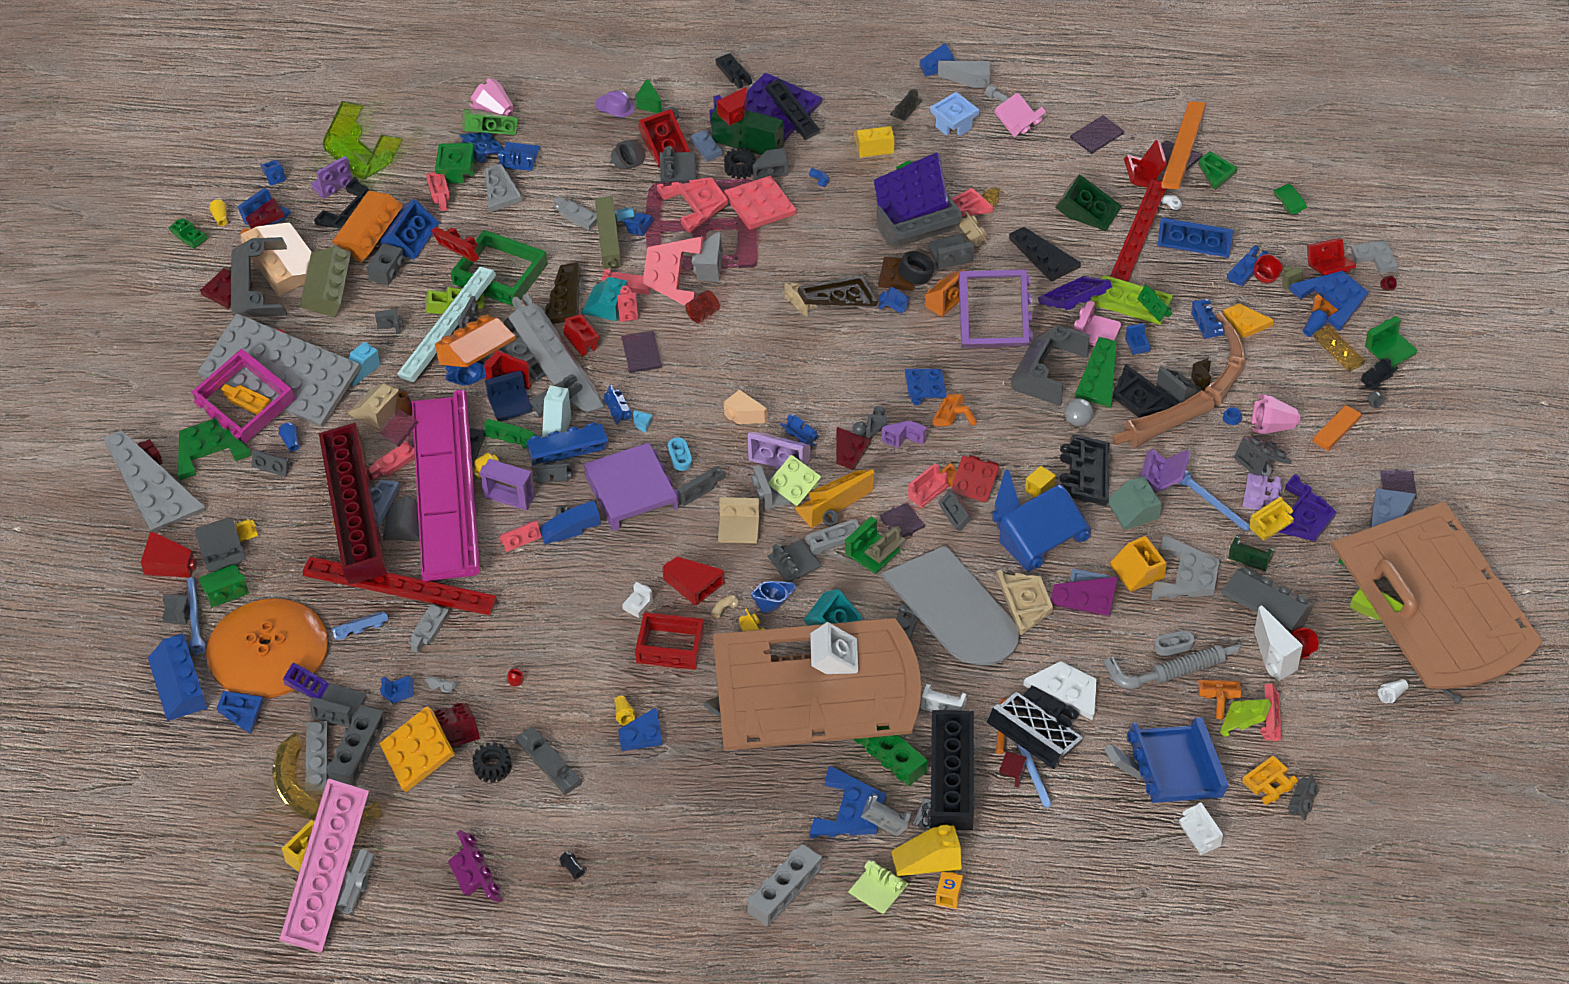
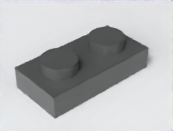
M950 489L938 502L954 528L958 531H961L973 519L954 490Z

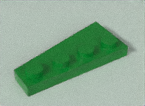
M1098 337L1076 390L1075 398H1082L1088 402L1111 408L1117 341Z

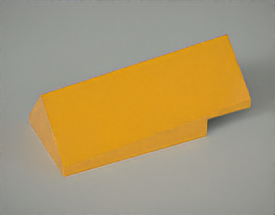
M855 470L810 491L808 494L811 500L796 506L795 510L810 528L815 527L823 522V514L827 510H833L837 513L872 492L874 470Z

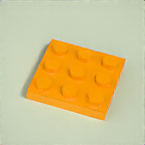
M428 706L379 743L401 789L405 792H408L455 755L433 710Z

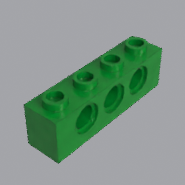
M877 726V730L889 729V726ZM899 735L853 739L857 744L860 743L865 747L871 756H875L884 768L890 769L899 781L905 782L908 786L927 773L928 760Z

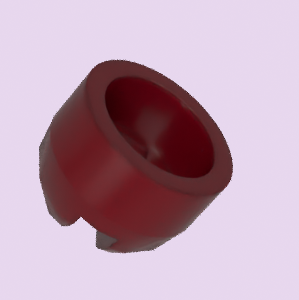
M1384 277L1380 282L1381 288L1386 291L1394 290L1397 286L1395 277Z

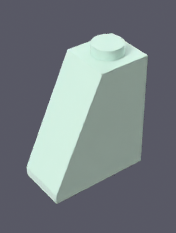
M550 385L544 398L542 437H546L549 433L559 431V433L567 432L572 420L569 391L567 388Z

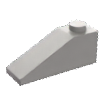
M938 61V76L972 88H987L990 82V61Z

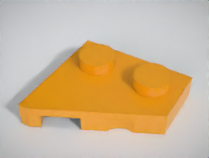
M1239 303L1223 310L1225 318L1243 339L1273 326L1274 323L1273 319Z

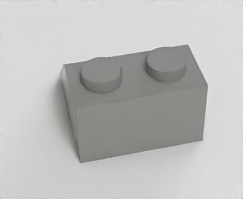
M721 232L715 233L703 242L702 254L696 253L692 256V265H694V273L697 274L698 281L719 282L723 255Z

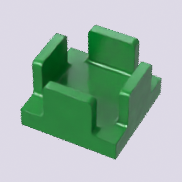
M474 143L439 144L435 165L436 174H444L448 184L464 183L463 174L474 176L476 166Z

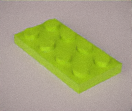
M1103 275L1102 279L1110 280L1112 288L1107 289L1105 294L1092 297L1091 301L1095 302V306L1161 325L1165 316L1159 322L1137 299L1143 286ZM1154 290L1155 294L1169 307L1173 300V295Z

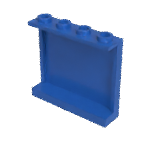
M1203 717L1195 718L1191 726L1139 729L1137 723L1133 722L1127 733V740L1131 743L1134 759L1138 762L1140 775L1144 778L1146 792L1150 795L1152 803L1223 798L1229 784Z

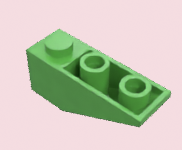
M463 109L462 127L464 131L516 135L518 118L481 110Z

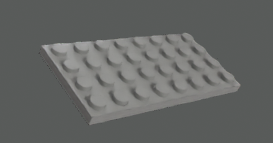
M236 313L197 373L200 377L207 379L242 348L292 389L296 399L283 410L284 412L323 428L361 366L352 360ZM245 367L225 383L234 388L242 385L269 398L271 402L279 396L278 393Z

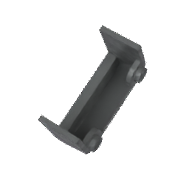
M947 194L948 207L894 225L883 209L877 206L878 230L890 246L899 248L903 245L952 231L962 219L961 210Z
M282 237L252 238L232 250L231 310L234 315L237 313L244 317L287 316V311L282 304L264 305L263 295L258 291H251V257L260 256L264 250H287V245Z
M1056 326L1035 337L1011 378L1012 389L1016 392L1061 406L1064 383L1047 378L1049 370L1047 366L1043 365V362L1052 347L1087 358L1090 335L1064 326Z

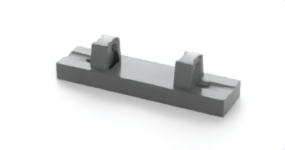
M533 727L515 737L516 743L564 795L582 784L580 777Z

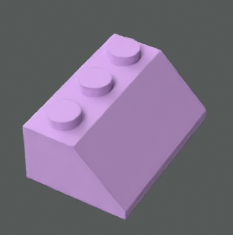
M756 431L748 433L749 461L780 468L790 455H793L806 466L810 460V445L772 436L767 433Z

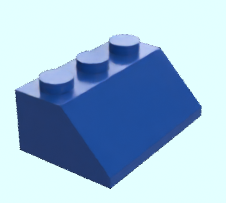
M412 199L402 206L379 239V242L402 248L403 256L414 260L432 235L431 230L437 227L439 222L416 199Z

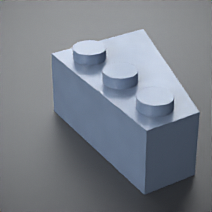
M1376 488L1370 528L1409 514L1413 508L1416 494Z

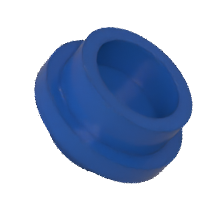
M1230 407L1223 413V421L1229 425H1237L1242 420V414L1237 408Z

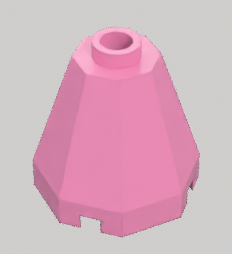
M488 78L486 80L487 84L481 83L471 96L473 103H470V106L474 110L507 116L513 115V105L502 85L496 79Z
M1258 395L1257 398L1261 399L1260 401H1255L1251 419L1252 424L1256 423V428H1252L1253 432L1267 434L1294 429L1296 425H1299L1300 414H1298L1297 409L1272 396Z

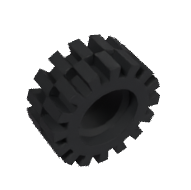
M740 147L736 151L735 149H731V152L728 151L727 155L725 154L724 156L725 173L728 176L731 175L733 179L737 177L738 180H740V177H743V179H746V176L751 177V174H753V164L756 162L754 153H751L749 149L746 151V148L740 150Z
M489 742L486 743L487 747L481 745L480 750H475L472 761L478 778L480 780L483 778L484 782L490 779V782L494 783V779H497L499 782L501 781V776L504 779L507 777V773L511 771L512 764L510 753H508L506 747L504 748L502 744L497 746L495 742H493V746H490ZM489 759L500 760V763L495 766L484 765Z

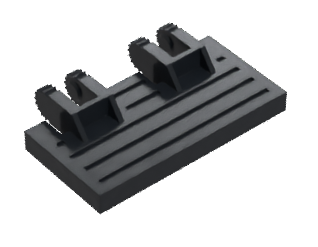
M1073 434L1070 438V444L1065 443L1060 446V451L1063 453L1060 455V461L1070 465V474L1062 473L1059 477L1061 482L1059 485H1062L1073 499L1106 506L1109 502V442Z

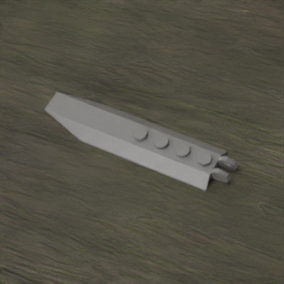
M528 294L522 296L525 304L524 307H522L518 297H513L512 303L516 310L508 319L553 386L560 381L562 382L565 377L573 374L577 377L576 382H580L583 388L569 399L570 402L586 413L604 408L592 381L543 309L533 304Z

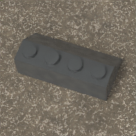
M1249 567L1236 570L1221 594L1257 613L1259 607L1263 606L1282 626L1290 630L1304 626L1314 606L1306 596L1300 594L1297 596L1291 593L1292 590L1290 588L1274 584V581L1269 577L1256 575V571Z

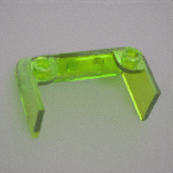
M341 101L323 139V148L336 160L346 156L349 160L351 173L357 178L366 179L392 163L403 139L401 137L381 134L372 152L359 140L362 134V127L357 122L363 105Z

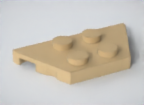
M1002 570L997 571L998 581L1020 635L1053 612V606L1041 576H1027L1021 573H1015L1014 576L1003 574Z

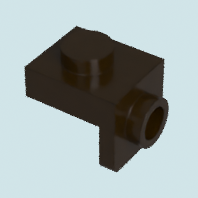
M1209 358L1194 363L1192 367L1191 377L1195 385L1199 386L1202 391L1211 382V375L1209 374L1211 361Z

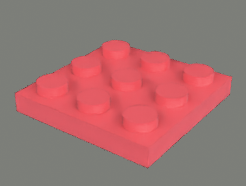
M771 175L724 190V195L727 197L728 202L749 230L796 215V208Z

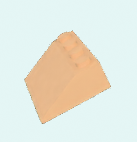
M290 222L258 226L240 234L242 243L252 238L282 237L284 239L287 250H264L260 256L251 257V260L278 296L305 284L312 252Z

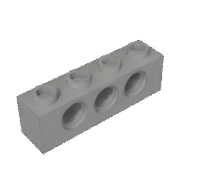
M801 844L797 849H793L788 859L777 866L775 873L763 881L761 888L749 896L747 900L748 914L769 927L822 870V857L804 844Z

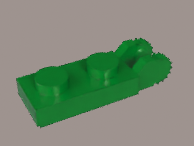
M486 419L484 423L485 436L507 441L511 444H519L524 449H527L526 443L530 440L529 438L535 436L533 432L511 424Z

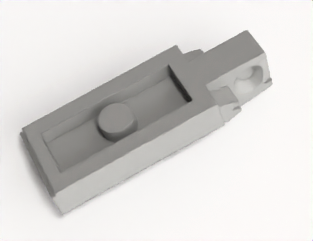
M559 196L554 200V208L559 210L558 212L561 213L563 218L588 231L597 223L596 213L573 201H566Z
M430 604L412 633L411 651L419 654L424 644L428 645L433 642L449 616L448 609Z

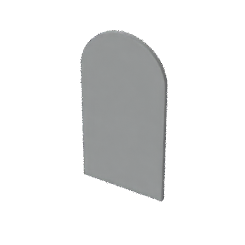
M946 545L882 573V577L944 648L957 659L974 665H993L1006 660L1015 651L1019 638L1016 624Z

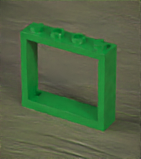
M483 230L475 240L478 246L474 251L478 256L488 246L532 262L513 288L491 281L484 290V296L513 306V297H518L521 300L522 296L526 294L548 265L546 251L511 240L510 238ZM464 257L460 259L451 271L453 285L464 288L474 275L467 272L474 262Z

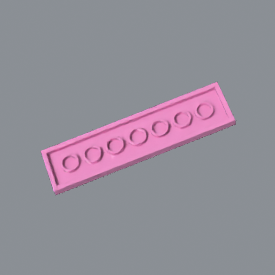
M327 779L279 941L318 953L322 952L369 793L368 790Z

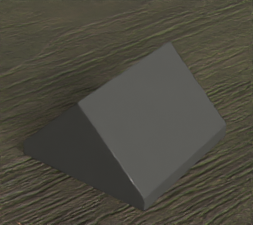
M1160 366L1157 387L1178 403L1202 391L1180 372Z
M404 496L390 506L383 540L420 541L418 503L408 496Z

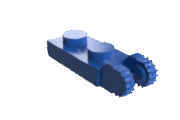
M1253 246L1249 253L1227 274L1226 279L1243 287L1254 275L1253 267L1258 260L1255 256L1259 251V247ZM1263 251V252L1259 255V257H1261L1262 255H1266V254H1268L1269 252Z

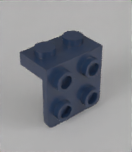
M521 370L485 380L487 397L496 420L502 421L532 412V405L529 402L530 400L524 387Z

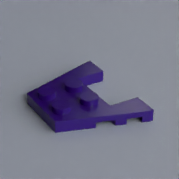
M1294 474L1285 486V490L1300 497L1292 507L1293 513L1289 514L1294 520L1293 523L1280 530L1279 533L1316 541L1335 518L1336 511L1320 496L1317 497L1311 491L1312 488L1308 484L1304 485L1297 474Z

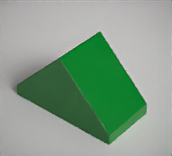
M647 79L636 94V105L638 109L658 114L662 112L661 99L650 80Z

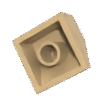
M385 383L371 388L348 413L380 429L396 412V398L399 390Z

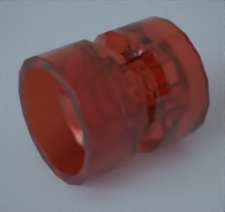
M705 290L697 298H693L685 304L688 316L697 324L705 320L708 315L710 316L720 309L718 299L709 290Z

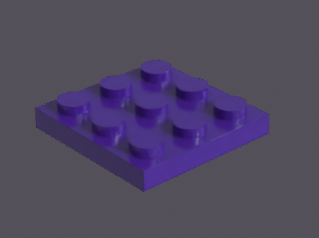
M1082 276L1039 296L1038 301L1039 304L1047 305L1048 307L1054 306L1070 310L1076 307L1075 304L1090 301L1092 296L1105 294L1107 289L1112 288L1110 280Z

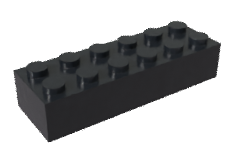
M932 710L930 829L941 825H954L955 830H973L974 711Z

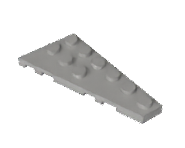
M122 430L104 437V442L150 532H156L205 511V507Z

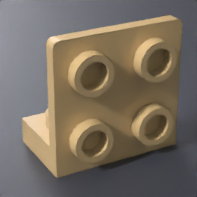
M720 497L718 542L756 544L760 514L759 498Z

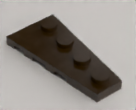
M578 262L560 265L554 282L555 287L551 290L550 301L545 307V314L552 324L563 323L565 318L579 315L580 267Z
M862 275L799 286L797 291L805 305L877 306L878 303L877 298Z

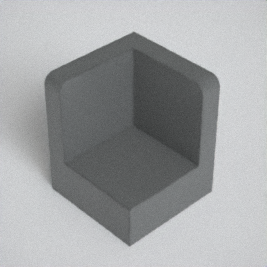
M163 595L165 606L162 618L163 623L186 624L190 611L187 596Z

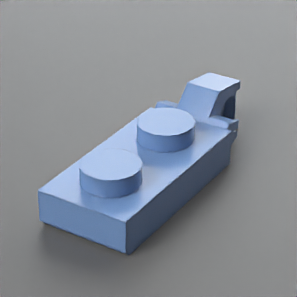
M384 611L345 622V624L332 627L335 640L345 639L349 632L353 631L354 634L365 631V627L373 626V628L385 625L384 622L388 621V617Z

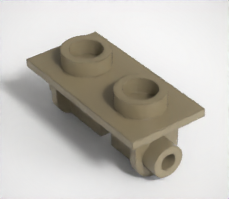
M898 526L892 527L877 542L872 544L865 551V554L876 562L881 563L906 541L905 538L900 536L901 529Z

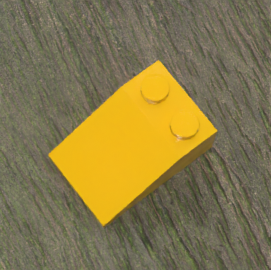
M941 825L931 828L891 851L897 876L962 869L961 846L954 825Z

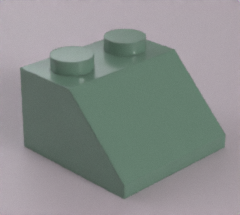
M1144 476L1125 482L1109 498L1108 505L1124 530L1160 519L1161 502Z

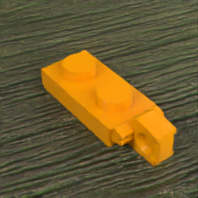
M224 384L221 388L223 395L227 397L228 401L256 415L271 403L269 398L242 385L234 388Z

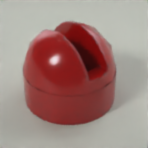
M518 668L509 670L507 674V681L511 686H519L524 681L523 673Z

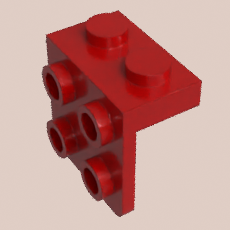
M1158 140L1154 141L1143 158L1128 154L1124 158L1131 184L1148 188L1151 179H1157L1167 164L1161 143Z
M1342 238L1307 245L1308 266L1323 274V276L1340 271L1349 272L1351 269L1356 268V263L1344 256V242Z
M498 350L495 351L490 359L486 360L484 365L486 380L521 370L525 389H530V369L526 361Z
M962 455L951 490H954L958 495L986 503L989 500L996 477L1000 478L1002 469L996 462L988 460L986 463L980 461L979 457Z

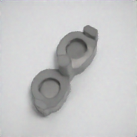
M434 676L427 677V683L431 689L435 690L441 687V690L445 693L451 692L458 684L446 679L440 681V679Z

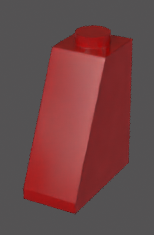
M150 532L140 563L144 575L189 578L192 575V571L196 569L197 560L193 557L192 550L155 532Z
M678 556L666 562L662 567L663 580L695 606L725 584L724 571L722 569Z

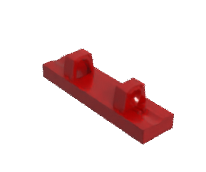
M438 227L431 230L439 245L472 262L479 259V256L474 251L478 244L473 237L469 236L462 240L457 230L453 227L446 231Z

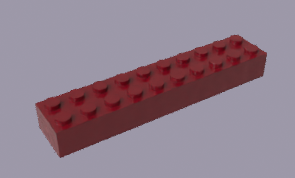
M356 422L319 433L341 565L347 582L351 585L387 574L383 547L362 437Z

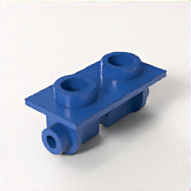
M609 385L607 392L604 394V402L607 404L611 416L616 424H619L620 419L629 420L632 412L628 405L625 404L626 401L622 392L618 389H613L612 385Z
M790 414L787 417L788 422L786 424L780 423L785 428L787 434L793 437L796 436L799 439L798 442L817 446L813 441L818 439V432L808 424H805L802 429L805 422L797 415Z

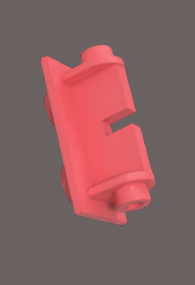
M623 286L620 290V295H617L620 322L638 319L636 292L631 293V289L628 286Z
M537 520L528 522L524 526L502 533L499 536V540L504 545L506 552L542 538Z

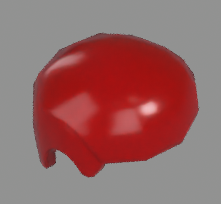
M1266 254L1259 257L1255 262L1253 272L1255 278L1261 283L1270 284L1279 278L1283 268L1280 260L1273 255Z
M1297 628L1291 632L1303 645L1300 659L1309 658L1312 653L1318 650L1319 639L1316 632L1311 628Z

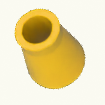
M220 199L213 200L210 203L209 211L218 226H225L228 223L226 203Z
M625 696L616 697L614 700L616 721L625 726L635 720L636 713Z

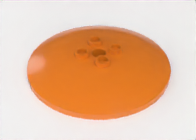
M286 599L257 600L236 608L216 625L207 643V664L214 679L229 692L263 697V699L278 697L294 691V689L283 683V678L292 663L316 675L327 655L328 636L319 616L305 605ZM264 640H270L268 644H261ZM295 673L292 679L295 680L298 674ZM302 677V679H301V681L299 682V684L302 685V683H303L304 680H305V677Z

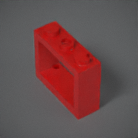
M644 612L635 648L636 663L696 670L704 635V619ZM650 630L695 635L692 651L646 645Z

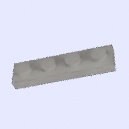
M327 721L306 723L305 792L306 796L323 795L328 779V773L326 772L328 765Z

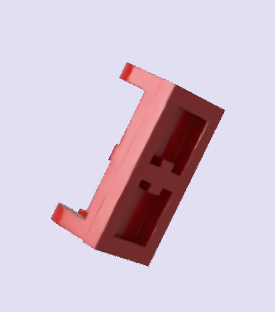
M579 314L565 318L563 334L581 356H585L589 346H591L592 351H595L600 336L583 315Z

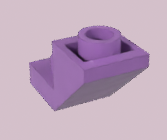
M910 420L886 425L882 428V441L898 448L905 438L922 445L926 441L927 427Z

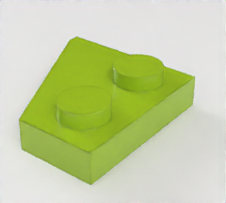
M1268 699L1232 701L1221 727V734L1223 737H1227L1230 735L1229 731L1239 727L1243 730L1253 724L1265 721L1272 704Z

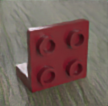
M456 703L451 708L433 711L451 748L480 739L475 717L467 703Z

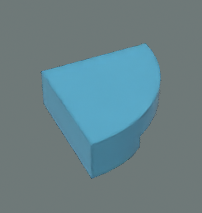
M634 410L633 419L635 426L646 433L652 421V414Z

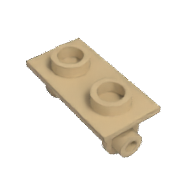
M966 211L967 217L961 219L959 227L970 242L972 241L974 246H980L982 241L988 244L985 238L987 233L982 226L978 228L979 222L975 216L970 217Z
M785 283V298L807 317L808 310L815 309L817 305L804 304L797 292L799 288L798 283H791L790 285Z

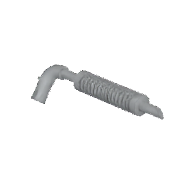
M1241 643L1227 648L1216 645L1209 649L1153 666V672L1138 677L1136 675L1127 677L1125 672H1122L1115 657H1111V660L1110 658L1106 659L1104 666H1106L1111 676L1110 680H1113L1122 688L1134 689L1138 688L1140 684L1156 680L1157 683H1163L1223 663L1226 659L1225 656L1239 651Z

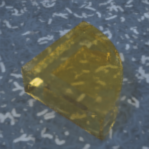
M989 188L984 191L982 197L990 204L997 205L1000 189Z

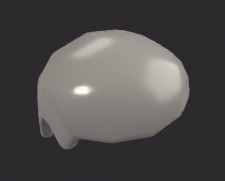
M1075 398L1068 402L1064 415L1067 422L1074 426H1083L1093 418V409L1088 401L1082 398Z

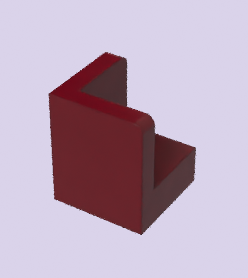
M1006 751L999 773L1015 778L1014 787L1019 788L1026 769L1027 757Z

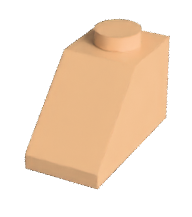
M738 390L724 402V415L737 424L767 422V408L741 390Z

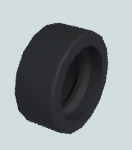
M917 251L905 253L898 265V271L905 280L921 285L930 280L935 268L933 261L928 256ZM910 265L918 266L923 271L916 270L912 268Z

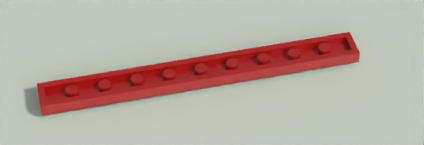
M309 556L302 571L305 577L489 616L497 601L496 595L422 581L392 573L349 585L341 563Z

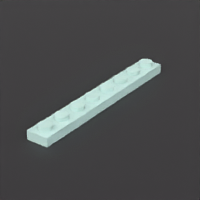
M484 267L477 269L397 373L400 379L415 382L437 353L435 343L439 342L442 337L451 335L458 326L459 318L470 297L475 296L476 301L496 276L494 270Z

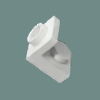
M636 582L634 584V592L622 604L623 610L639 618L653 603L652 590L648 586Z

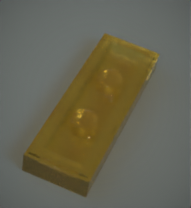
M1330 326L1314 333V338L1348 372L1364 365L1365 360Z

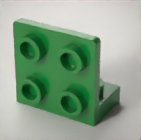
M872 516L845 539V554L874 574H877L900 552V547L894 550L881 563L876 562L865 554V551L882 537L877 533V520Z

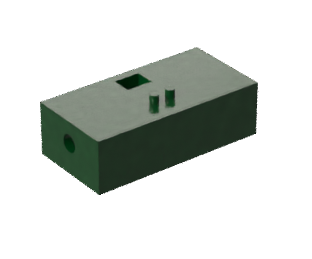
M717 106L711 114L712 139L716 143L733 148L740 147V150L746 148V151L749 149L751 153L753 152L758 155H763L767 150L784 147L783 120L746 110L744 119L729 126L717 114Z

